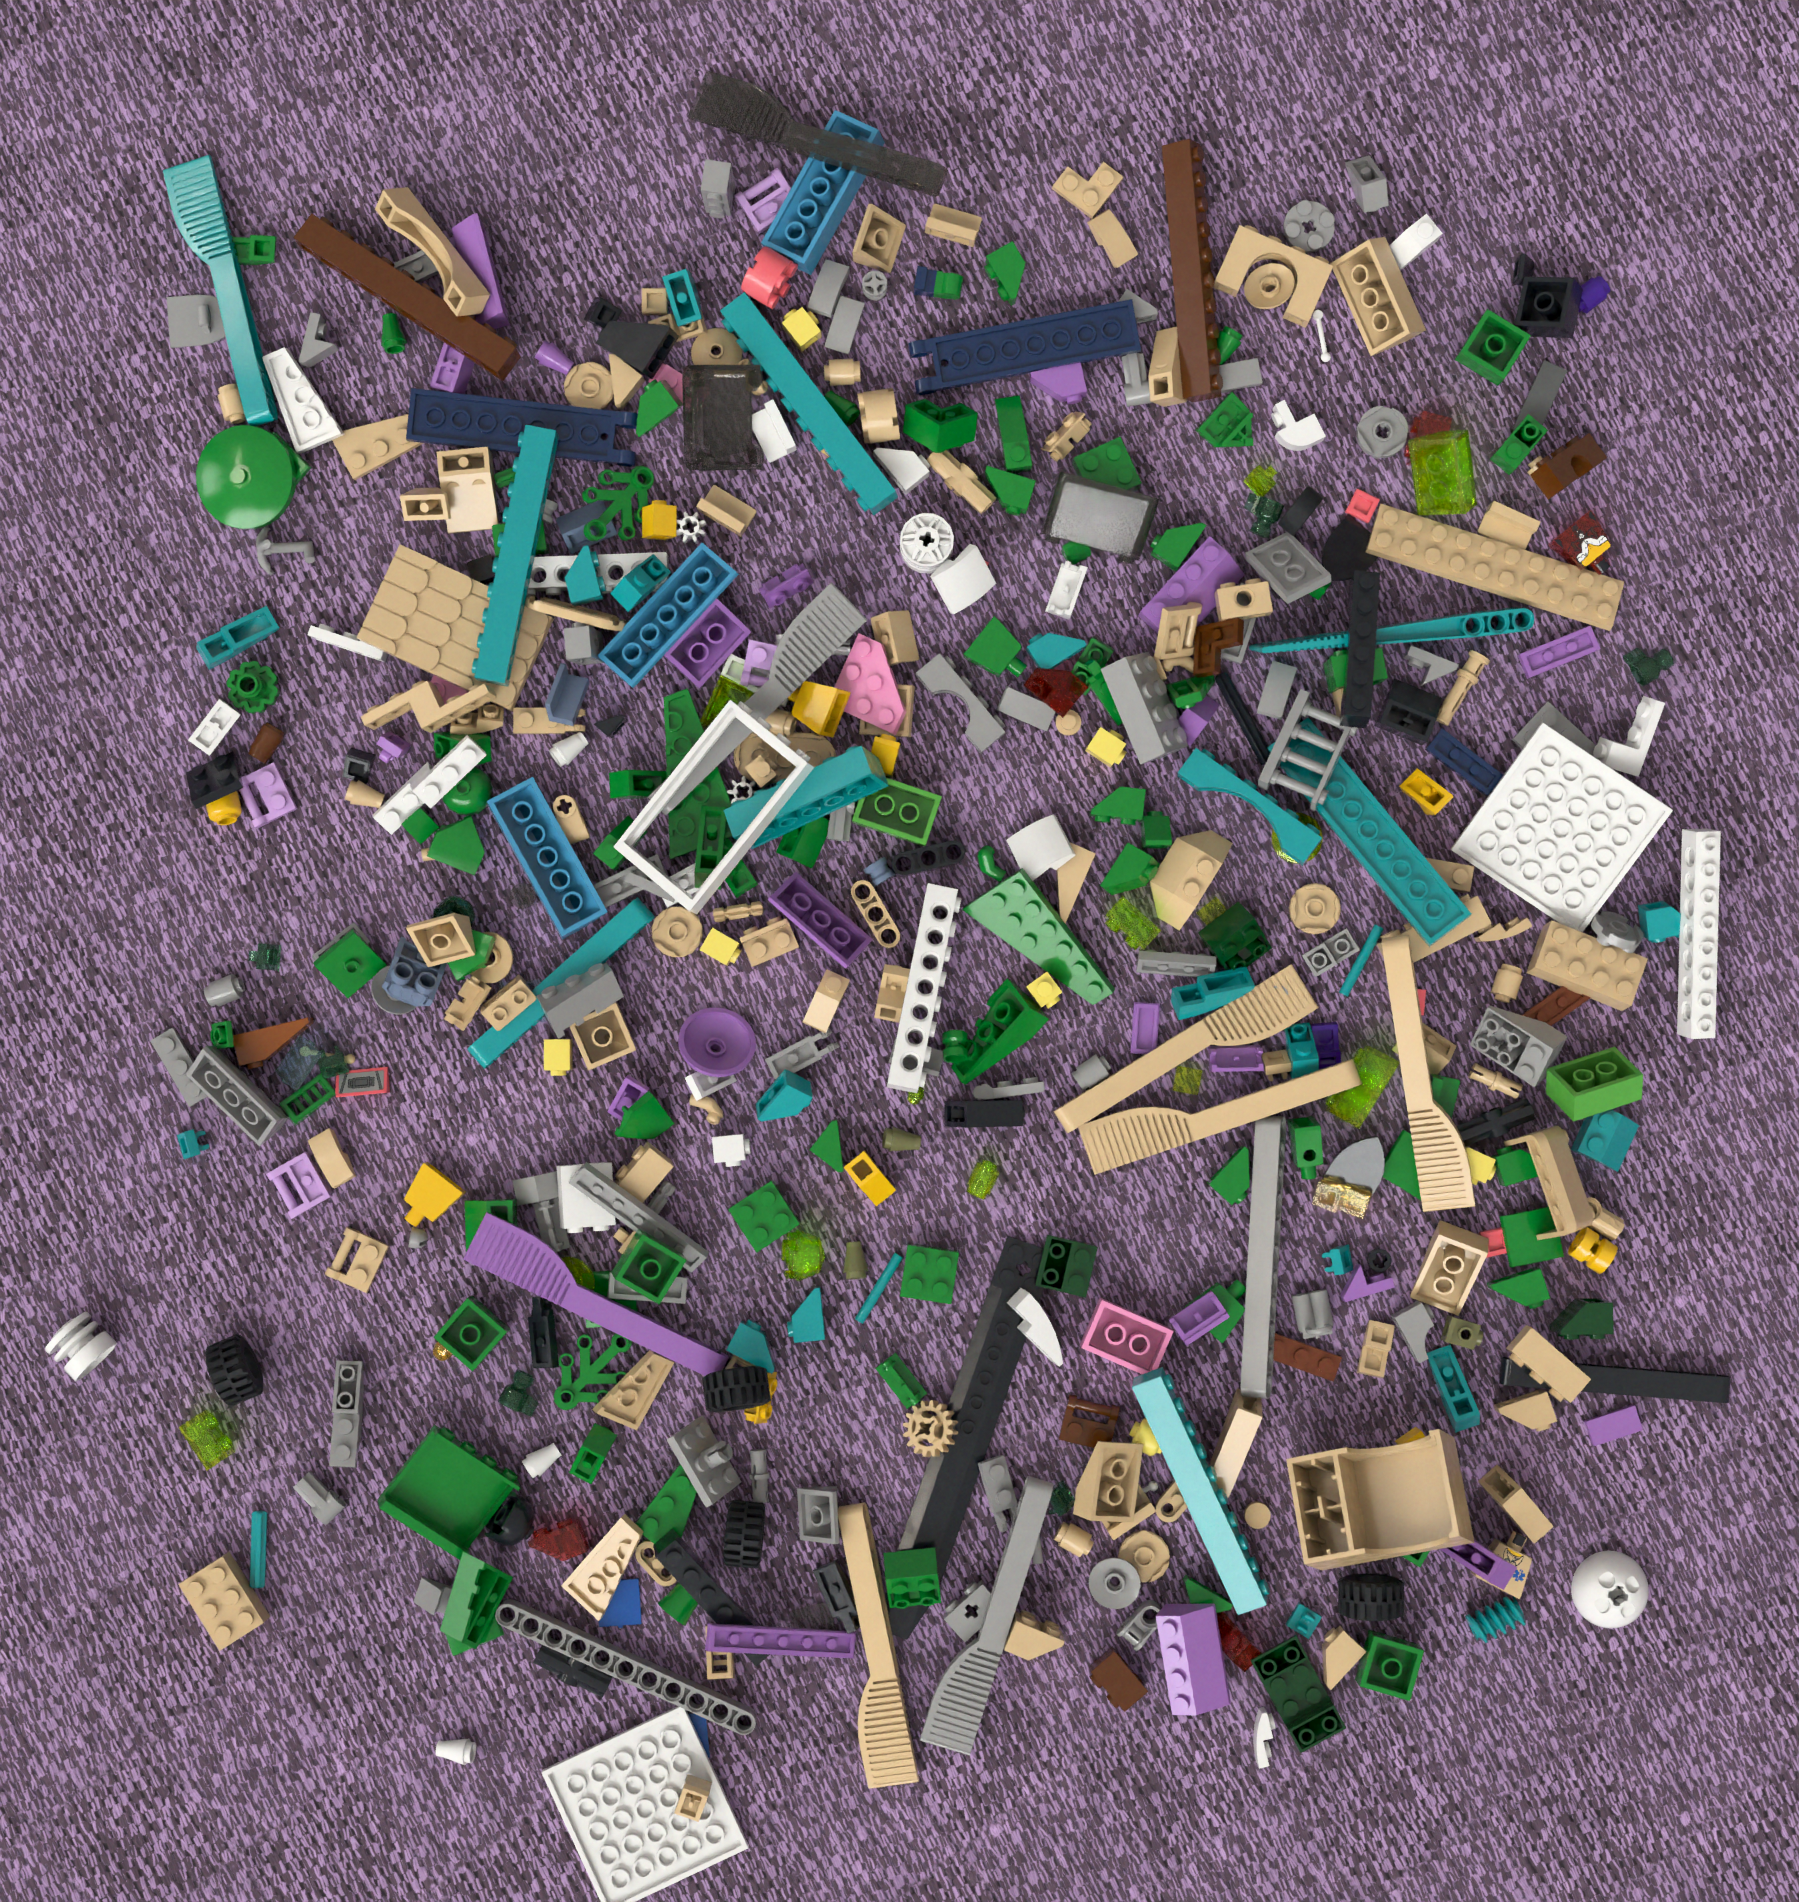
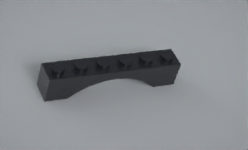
M1354 570L1349 583L1348 650L1341 701L1340 726L1366 728L1371 718L1380 583L1379 572Z
M674 1529L653 1545L655 1557L717 1624L762 1626L725 1592L700 1562L689 1545ZM744 1653L755 1666H758L770 1655Z

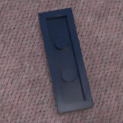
M1443 728L1439 730L1425 749L1485 796L1490 794L1503 777V774Z

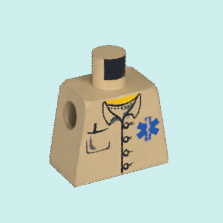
M1513 1531L1507 1544L1495 1538L1488 1548L1517 1567L1504 1590L1497 1586L1495 1587L1520 1599L1532 1558L1521 1552L1527 1538ZM1471 1571V1573H1472L1475 1577H1477V1578H1479V1579H1481V1580H1483V1581L1489 1583L1488 1581H1486L1485 1579H1483L1482 1577H1480L1479 1575H1477L1476 1573H1474L1473 1571Z

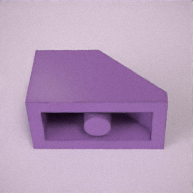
M1081 363L1030 372V383L1059 402L1067 401V404H1075L1081 402L1083 397H1086L1087 389Z

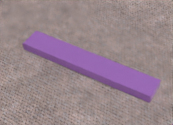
M708 1623L705 1650L709 1652L854 1658L856 1632L847 1634L846 1630Z

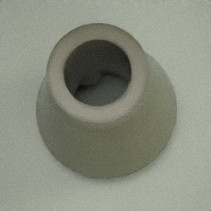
M893 1126L884 1129L882 1148L888 1149L889 1152L920 1149L921 1135H916Z
M860 1241L847 1242L843 1273L846 1274V1279L867 1278L866 1272L869 1270L863 1253L862 1243Z

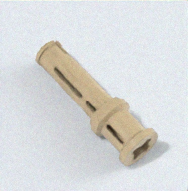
M1469 651V658L1463 668L1457 671L1458 678L1439 709L1436 721L1443 725H1449L1472 685L1478 683L1479 674L1484 666L1490 663L1488 658L1476 651Z

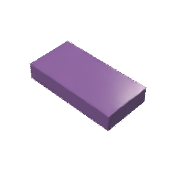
M1134 1002L1130 1053L1148 1054L1157 1048L1160 1004Z
M1633 1404L1584 1420L1593 1446L1643 1430L1636 1407Z

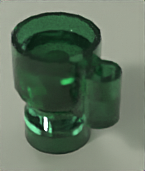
M1249 493L1244 508L1257 517V521L1253 522L1250 532L1269 539L1272 531L1271 525L1279 521L1284 505L1272 499Z
M1635 648L1623 655L1624 662L1628 664L1632 675L1641 686H1646L1660 676L1661 670L1666 671L1674 666L1673 658L1666 649L1656 652L1653 658L1646 656L1639 648Z
M517 1369L513 1376V1383L507 1384L504 1387L498 1402L507 1408L532 1417L539 1402L530 1396L526 1390L532 1386L535 1378Z

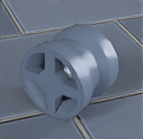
M885 857L863 870L866 875H870L873 887L882 884L895 875L894 871L888 868Z

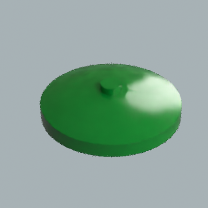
M240 425L221 431L205 446L197 464L196 484L203 505L215 519L234 528L257 529L273 523L290 505L296 488L295 463L287 446L273 433L255 426Z

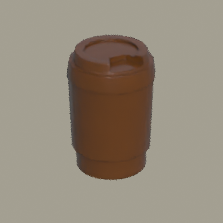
M266 722L261 726L250 746L248 754L266 764L283 740L284 732Z

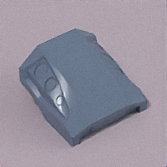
M401 937L382 988L390 997L412 1006H431L447 963L428 967L416 945L405 941L406 938Z

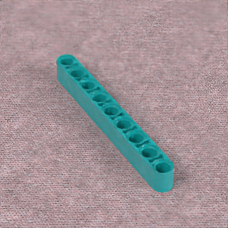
M638 897L634 899L532 990L536 1000L500 1031H496L492 1026L467 1049L468 1052L486 1069L513 1045L512 1043H516L532 1028L531 1026H535L545 1017L537 995L541 994L547 987H556L564 983L572 975H581L587 972L595 964H604L608 957L611 958L655 918L654 914Z

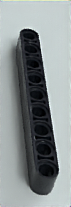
M1501 1357L1499 1384L1551 1389L1545 1382L1541 1385L1529 1375L1531 1370L1525 1365L1519 1367L1509 1357ZM1573 1363L1591 1379L1581 1392L1729 1403L1731 1376L1719 1374L1715 1376V1374L1694 1372L1690 1374V1372L1669 1370L1664 1372V1370L1639 1368L1638 1370V1368L1614 1366L1613 1368V1366L1588 1364L1587 1366V1364Z

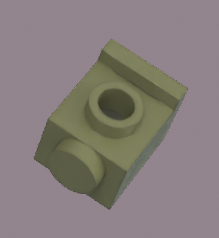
M1447 1315L1440 1339L1447 1343L1474 1350L1475 1345L1480 1346L1484 1332L1480 1330L1481 1325ZM1467 1329L1469 1335L1466 1339H1463L1461 1332Z

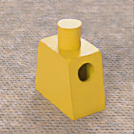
M804 681L801 688H797L788 697L789 701L794 702L791 713L815 733L833 738L851 692Z
M425 1162L419 1169L404 1198L412 1206L404 1219L415 1227L419 1225L424 1217L432 1222L436 1221L466 1191L429 1162Z

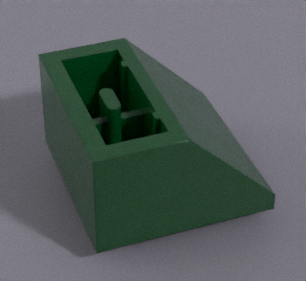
M1239 901L1198 932L1205 946L1213 956H1216L1217 962L1224 971L1231 969L1234 971L1236 968L1248 967L1272 949L1255 918Z
M1047 1235L1035 1286L1086 1298L1098 1247L1082 1241Z
M1575 1298L1550 1324V1330L1556 1332L1557 1336L1569 1340L1580 1339L1579 1335L1589 1336L1590 1339H1606V1334H1614L1613 1302L1602 1298Z

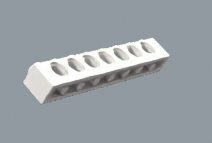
M1682 829L1677 1034L1690 1039L1715 1038L1721 831L1712 829Z
M927 884L887 1082L888 1088L917 1093L919 1087L924 1088L927 1072H923L922 1068L923 1063L929 1062L932 1047L927 1046L929 1036L934 1037L937 1022L932 1021L934 1011L939 1012L942 997L937 996L939 986L944 987L947 972L942 971L943 963L949 962L952 947H948L947 943L949 937L954 938L956 922H952L954 912L959 913L961 898L957 897L958 889ZM942 909L946 912L947 917L941 920L934 917L933 911ZM936 933L940 935L942 942L932 944L929 942L928 936ZM927 958H932L936 961L937 967L927 969L923 965V961ZM928 983L932 988V992L922 994L918 990V985ZM923 1008L927 1012V1017L917 1019L913 1015V1010ZM918 1033L922 1037V1042L916 1045L912 1044L908 1040V1035ZM913 1058L917 1062V1067L913 1070H908L903 1066V1060Z

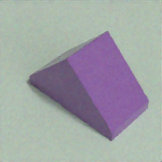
M1207 695L1203 701L1196 702L1195 706L1185 709L1178 719L1180 727L1186 733L1188 746L1192 745L1220 705Z

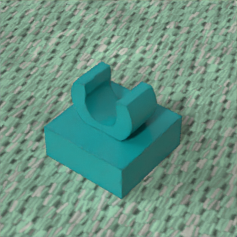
M194 1129L177 1135L183 1159L200 1155V1151L209 1148V1144L202 1146L197 1142L198 1137L206 1134L205 1131L195 1133Z
M1349 1244L1337 1246L1322 1254V1258L1329 1257L1332 1259V1266L1324 1268L1326 1272L1334 1271L1335 1275H1341L1354 1270Z
M1298 1602L1286 1625L1309 1639L1322 1616Z

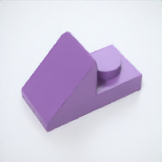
M627 1075L607 1112L622 1121L624 1112L621 1110L622 1106H626L629 1109L647 1091L650 1092V1088Z
M1356 1263L1340 1294L1341 1300L1348 1302L1394 1288L1393 1279L1388 1275L1384 1276V1273H1378L1369 1276V1281L1366 1282L1361 1265Z

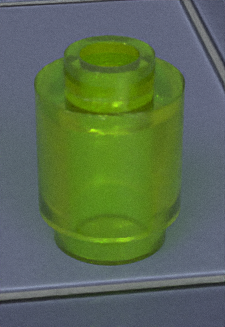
M983 1159L982 1163L976 1162L968 1179L966 1192L985 1200L986 1196L990 1195L1000 1174L996 1170L997 1165Z

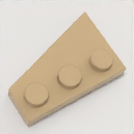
M649 1350L592 1410L601 1416L638 1430L674 1362Z

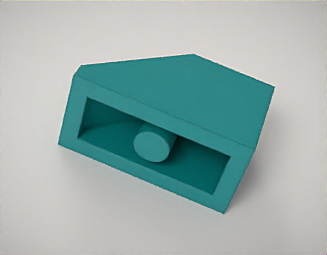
M683 269L663 276L662 278L677 326L680 327L703 319L700 298L692 273L687 269Z
M1039 633L1028 641L1030 645L1027 646L1026 651L1043 676L1085 649L1087 644L1084 640L1052 633L1042 636Z
M785 1069L756 1103L757 1119L763 1122L798 1115L812 1101L813 1094L810 1081Z
M820 1286L814 1287L792 1314V1321H787L788 1336L794 1338V1343L825 1340L826 1338Z
M750 1319L747 1322L741 1321L726 1350L755 1366L766 1368L767 1372L772 1374L775 1370V1364L765 1332L760 1330L762 1326Z

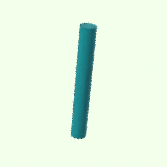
M1374 924L1339 991L1340 994L1346 997L1349 996L1384 930L1382 927Z
M893 1254L856 1315L855 1319L860 1323L864 1324L901 1263L903 1257L899 1254Z

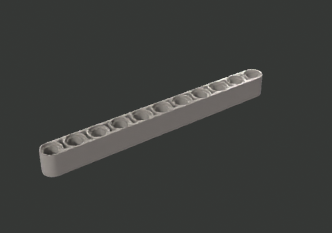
M1271 1115L1255 1122L1240 1386L1243 1397L1269 1399L1272 1390L1286 1141V1119L1284 1116Z
M507 1599L496 1610L495 1617L498 1624L738 1734H750L755 1728L756 1712L741 1702L516 1600ZM509 1607L513 1609L515 1617L511 1619L506 1618L502 1612L503 1608ZM534 1618L537 1620L539 1627L537 1629H530L526 1625V1619ZM551 1629H558L562 1633V1638L560 1640L551 1638L549 1631ZM582 1640L586 1644V1649L582 1651L575 1649L573 1641ZM604 1650L609 1654L610 1659L601 1661L596 1653ZM623 1661L630 1662L633 1665V1670L630 1672L623 1671L620 1663ZM646 1672H653L657 1677V1681L653 1683L647 1682L644 1679V1674ZM669 1683H677L681 1691L671 1693L667 1689V1685ZM701 1694L704 1697V1702L695 1704L691 1700V1695ZM718 1704H723L727 1707L728 1712L720 1715L716 1713L714 1707ZM747 1715L751 1718L752 1722L746 1726L739 1723L738 1717Z

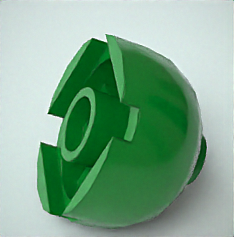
M475 766L442 797L443 802L451 811L459 815L469 816L478 814L487 806V801L492 799L493 787L491 780L483 770Z

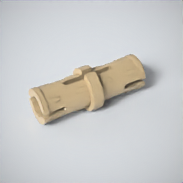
M1474 1063L1472 1069L1481 1074L1470 1071L1468 1078L1489 1086L1488 1089L1492 1091L1498 1090L1514 1099L1519 1096V1093L1511 1090L1510 1087L1521 1091L1523 1086L1521 1083L1502 1076L1501 1072H1493L1478 1065V1063Z

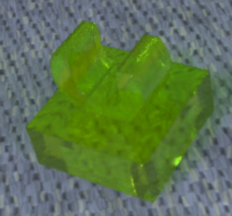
M1258 465L1245 478L1244 483L1261 500L1277 484L1273 477L1278 472L1271 465L1266 470Z

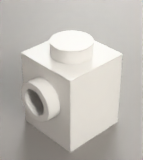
M744 1134L712 1137L714 1163L726 1162V1167L740 1166L741 1160L747 1159L746 1154H751L750 1140L745 1139Z

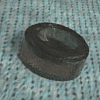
M519 883L510 892V900L517 908H530L536 901V892L529 884Z

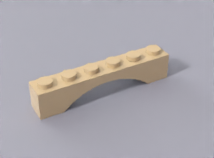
M408 187L383 189L375 210L388 227L411 240L432 260L443 281V299L457 317L481 314L490 293Z

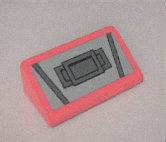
M388 1067L336 1072V1097L390 1092Z

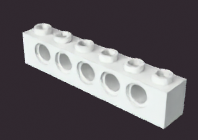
M667 552L598 555L600 566L596 567V570L598 571V577L603 576L606 591L602 593H611L612 589L618 585L625 575L652 554L669 569ZM578 555L535 557L527 596L536 595L538 591H546V595H561V591L568 590L566 582L560 581L559 576L562 571L571 568ZM615 568H620L624 571L622 578L618 580L610 578V574ZM538 571L546 572V579L541 583L534 581V575ZM669 576L665 580H663L652 592H656L669 579Z

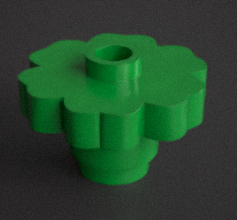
M257 661L243 662L240 670H232L226 682L227 686L231 689L228 693V698L238 709L245 708L250 714L263 713L267 705H274L277 701L280 690L275 685L278 683L279 678L274 674L272 668L268 666L262 667ZM255 684L254 689L250 691L251 685Z

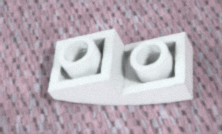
M1264 1707L1258 1709L1253 1734L1255 1759L1259 1769L1269 1766L1268 1758L1272 1757L1268 1741H1263L1272 1739L1271 1730L1276 1729L1272 1713L1267 1714Z

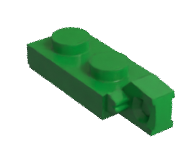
M1091 658L1084 663V666L1091 675L1087 678L1088 685L1114 723L1119 726L1123 722L1101 672L1102 668L1096 660Z

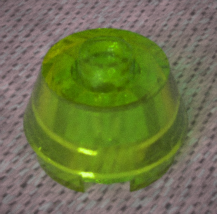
M798 1229L795 1232H787L788 1240L782 1241L781 1259L786 1262L788 1270L784 1271L786 1279L801 1281L819 1274L825 1258L820 1238Z

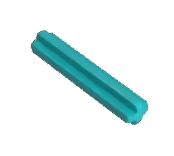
M262 1510L253 1511L251 1516L249 1580L251 1588H263L265 1586L267 1512Z

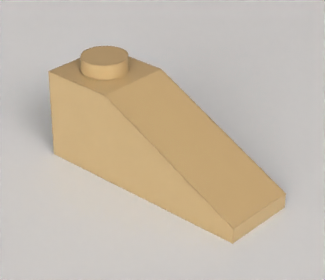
M1070 843L1075 856L1056 870L1058 915L1065 924L1096 854L1073 843Z

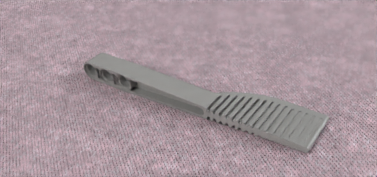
M832 582L789 625L774 653L769 680L744 703L753 710L750 715L756 720L759 717L765 720L868 620ZM735 717L661 812L666 816L753 731ZM664 782L647 797L649 800L652 799Z
M1027 1476L978 1637L956 1655L942 1674L929 1706L920 1741L970 1756L994 1675L998 1668V1662L1003 1652L1049 1505L1053 1483Z

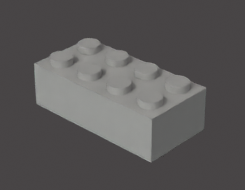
M1149 652L1124 657L1101 669L1140 764L1166 757L1188 747L1186 733L1180 727L1176 717V709L1169 701L1166 685L1160 679L1156 670V661Z

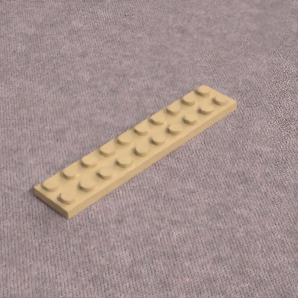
M1380 504L1366 548V553L1608 631L1613 627L1624 586V581L1384 504Z

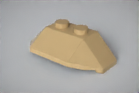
M1212 830L1176 838L1158 867L1156 876L1150 880L1157 917L1180 931L1223 864L1233 843Z

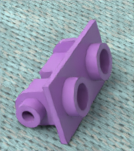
M803 563L800 565L795 564L782 572L785 581L781 582L778 576H775L761 584L762 587L758 590L769 608L784 603L787 598L797 592L806 590L813 583Z

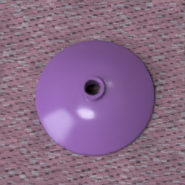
M706 1008L693 1013L685 1020L679 1032L678 1045L682 1057L694 1070L712 1077H727L742 1071L751 1062L756 1048V1039L749 1023L739 1014L724 1008ZM715 1049L718 1051V1053L712 1052L711 1050Z

